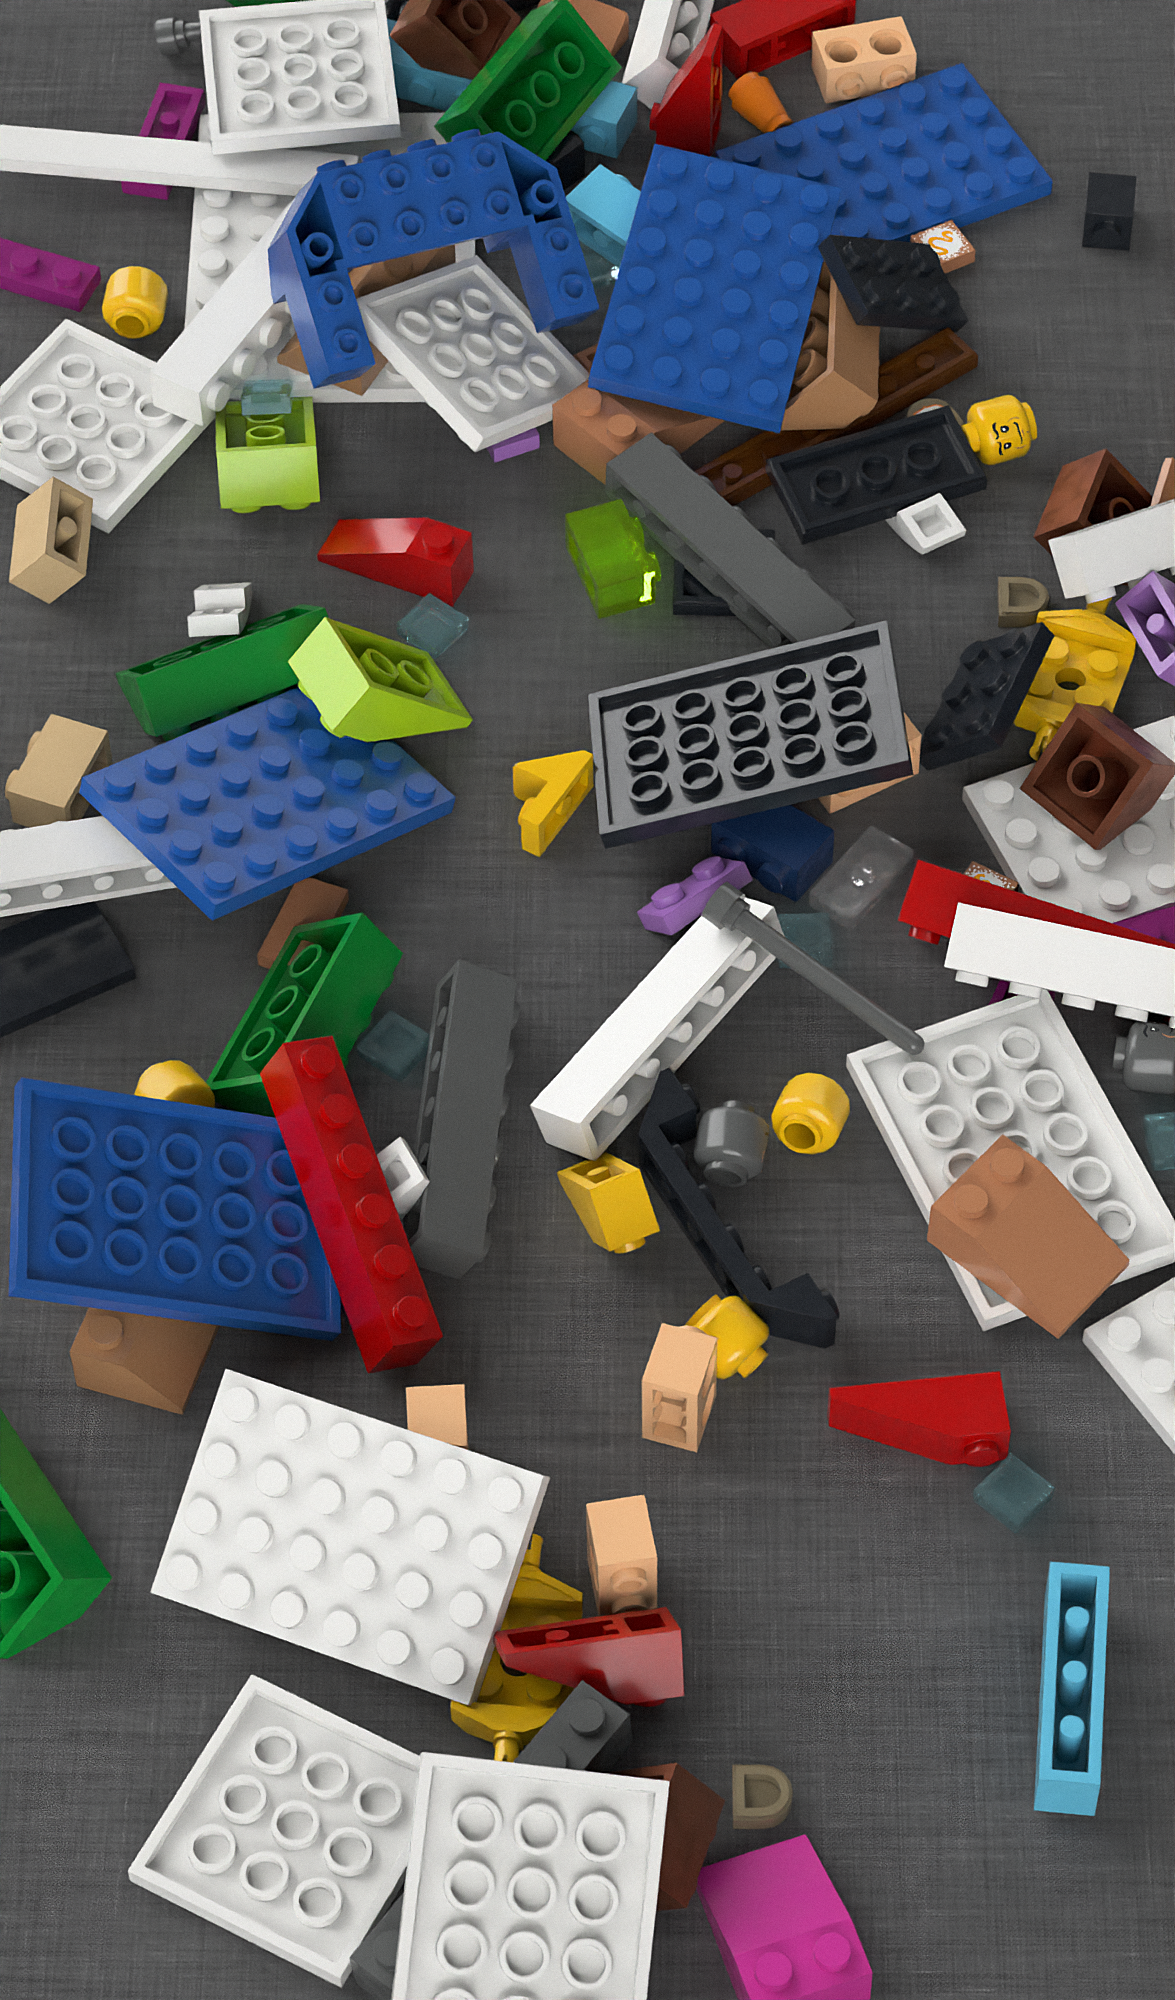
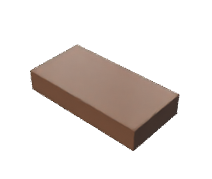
M310 877L295 883L257 954L258 965L271 968L294 926L340 917L349 901L348 889ZM302 940L288 965H291L294 958L303 949L314 943Z

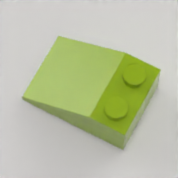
M312 397L227 402L221 411L215 412L216 457L221 509L231 508L232 511L237 513H251L258 511L261 506L281 505L284 509L298 510L310 506V503L320 502Z
M327 617L320 622L288 661L300 680L298 682L299 689L314 702L321 713L320 721L330 733L340 738L349 736L361 741L373 742L466 728L473 721L427 651Z

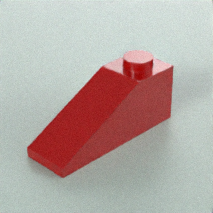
M742 0L710 14V28L714 23L723 25V64L739 79L749 72L759 73L811 50L812 34L815 31L854 25L856 0Z
M715 23L712 25L668 84L662 102H655L653 104L649 129L656 131V144L709 157L712 156L722 123L723 25Z
M427 517L338 520L319 550L317 561L453 607L474 573L472 532Z
M1000 1371L829 1388L827 1411L829 1427L948 1465L967 1464L972 1467H984L998 1460H1007L1011 1429Z
M667 1607L500 1630L494 1633V1645L505 1666L573 1688H576L583 1680L608 1699L642 1707L657 1706L663 1704L667 1698L684 1696L681 1629Z

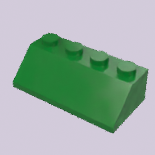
M553 0L532 10L434 125V128L447 143L452 142L451 138L454 135L467 130L479 129L481 135L500 132L541 159L546 160L622 67L568 0Z
M300 604L246 624L240 634L218 635L117 672L115 676L145 733L155 737L162 735L163 741H170L192 732L190 724L208 717L211 723L239 712V705L255 699L257 704L285 693V688L298 684L300 680L288 661L325 617L329 618L325 607Z
M363 912L293 927L206 1081L214 1093L215 1102L239 1112L275 1117L260 1072L281 1045L286 1042L333 1036L344 1068L347 1066L349 1052L358 1036L370 1024L371 1012L381 994L391 985L394 979L393 972L404 954ZM302 940L314 943L303 949L294 958L291 965H288Z
M0 1409V1659H8L79 1619L110 1582L112 1576Z

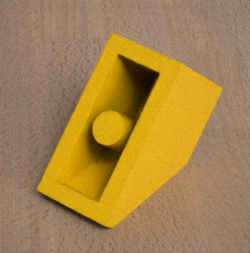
M605 1152L596 1161L588 1159L556 1172L560 1184L592 1241L608 1251L614 1250L618 1254L630 1252L643 1246L646 1243L645 1237L660 1231L640 1169Z

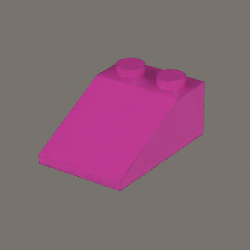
M806 1834L701 1868L696 1889L738 2000H870L873 1972L852 1919Z

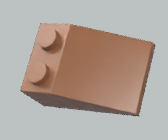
M588 380L552 405L553 445L603 484L606 483V463L652 432L665 445L673 446L681 454L725 421L588 388Z
M1003 1134L931 1205L927 1241L1057 1339L1067 1331L1129 1266L1130 1260L1049 1168Z

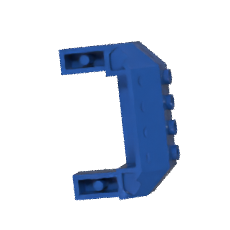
M479 129L467 130L456 134L451 138L452 142L436 145L435 139H428L408 146V152L391 155L389 149H384L362 157V163L346 166L345 160H335L317 167V174L297 193L267 249L271 296L274 304L287 301L313 389L359 378L376 364L348 274L353 268L483 238L487 253L511 248L537 334L579 324L600 309L557 168L502 133L493 132L481 135Z

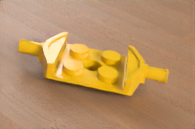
M1112 597L1089 603L1084 610L1041 611L1037 615L1036 624L1043 622L1055 636L1013 722L1017 727L1036 733L1034 743L1029 750L1030 756L1038 761L1041 750L1042 752L1045 751L1076 703L1103 706L1111 713L1115 709L1135 655L1137 640L1131 632L1105 615ZM1069 681L1078 684L1080 687L1076 690H1066L1058 684Z
M532 1534L530 1550H528V1544L500 1630L582 1619L583 1593L541 1572L539 1569L543 1538L537 1534ZM494 1647L477 1702H472L471 1706L451 1699V1719L467 1734L493 1742V1748H495L494 1761L513 1763L519 1756V1750L523 1751L524 1745H528L575 1688L529 1673L524 1676H511L502 1669L504 1662L496 1647Z

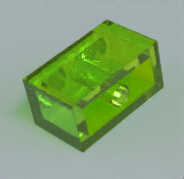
M622 499L565 514L566 549L598 619L655 604V582L661 581V569L655 553H647L644 548L645 540L641 523L637 516L630 517Z

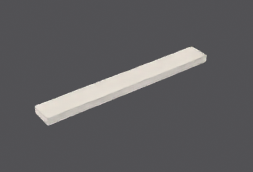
M0 125V171L296 196L317 174L316 168L320 165L335 160H345L346 166L359 163V155L271 149L213 155L212 144L209 142Z

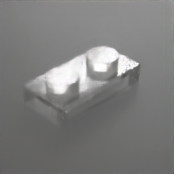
M871 825L810 891L809 906L852 931L913 864L914 850Z

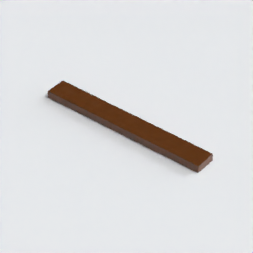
M947 327L878 367L879 397L876 405L867 415L859 416L846 428L780 430V434L765 430L696 469L694 472L698 476L703 475L708 478L714 485L717 493L733 507L772 485L766 472V459L870 429L977 368L979 355Z

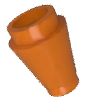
M749 72L732 85L728 94L732 101V109L764 134L793 124L767 77L759 76L756 72Z

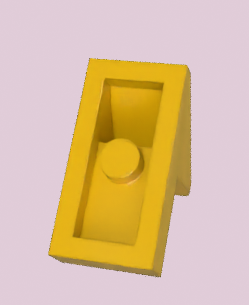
M581 750L519 762L513 766L514 795L518 799L525 801L518 816V825L521 826L523 850L540 857L594 786L593 754L588 751Z

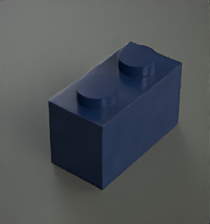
M792 805L711 824V853L724 859L745 862L750 875L757 879L764 888L773 893H781L794 902H797L833 862L834 830Z

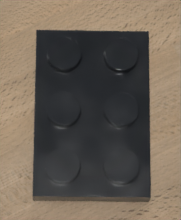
M828 235L818 246L856 325L942 331L949 327L953 332H958L969 321L960 304L958 293L951 287L940 265V258L930 244Z
M1043 622L1022 629L1014 628L1004 635L986 641L978 640L964 650L960 657L961 664L952 682L942 693L943 701L934 719L927 725L923 733L925 738L921 744L920 763L927 771L1002 748L1055 636Z

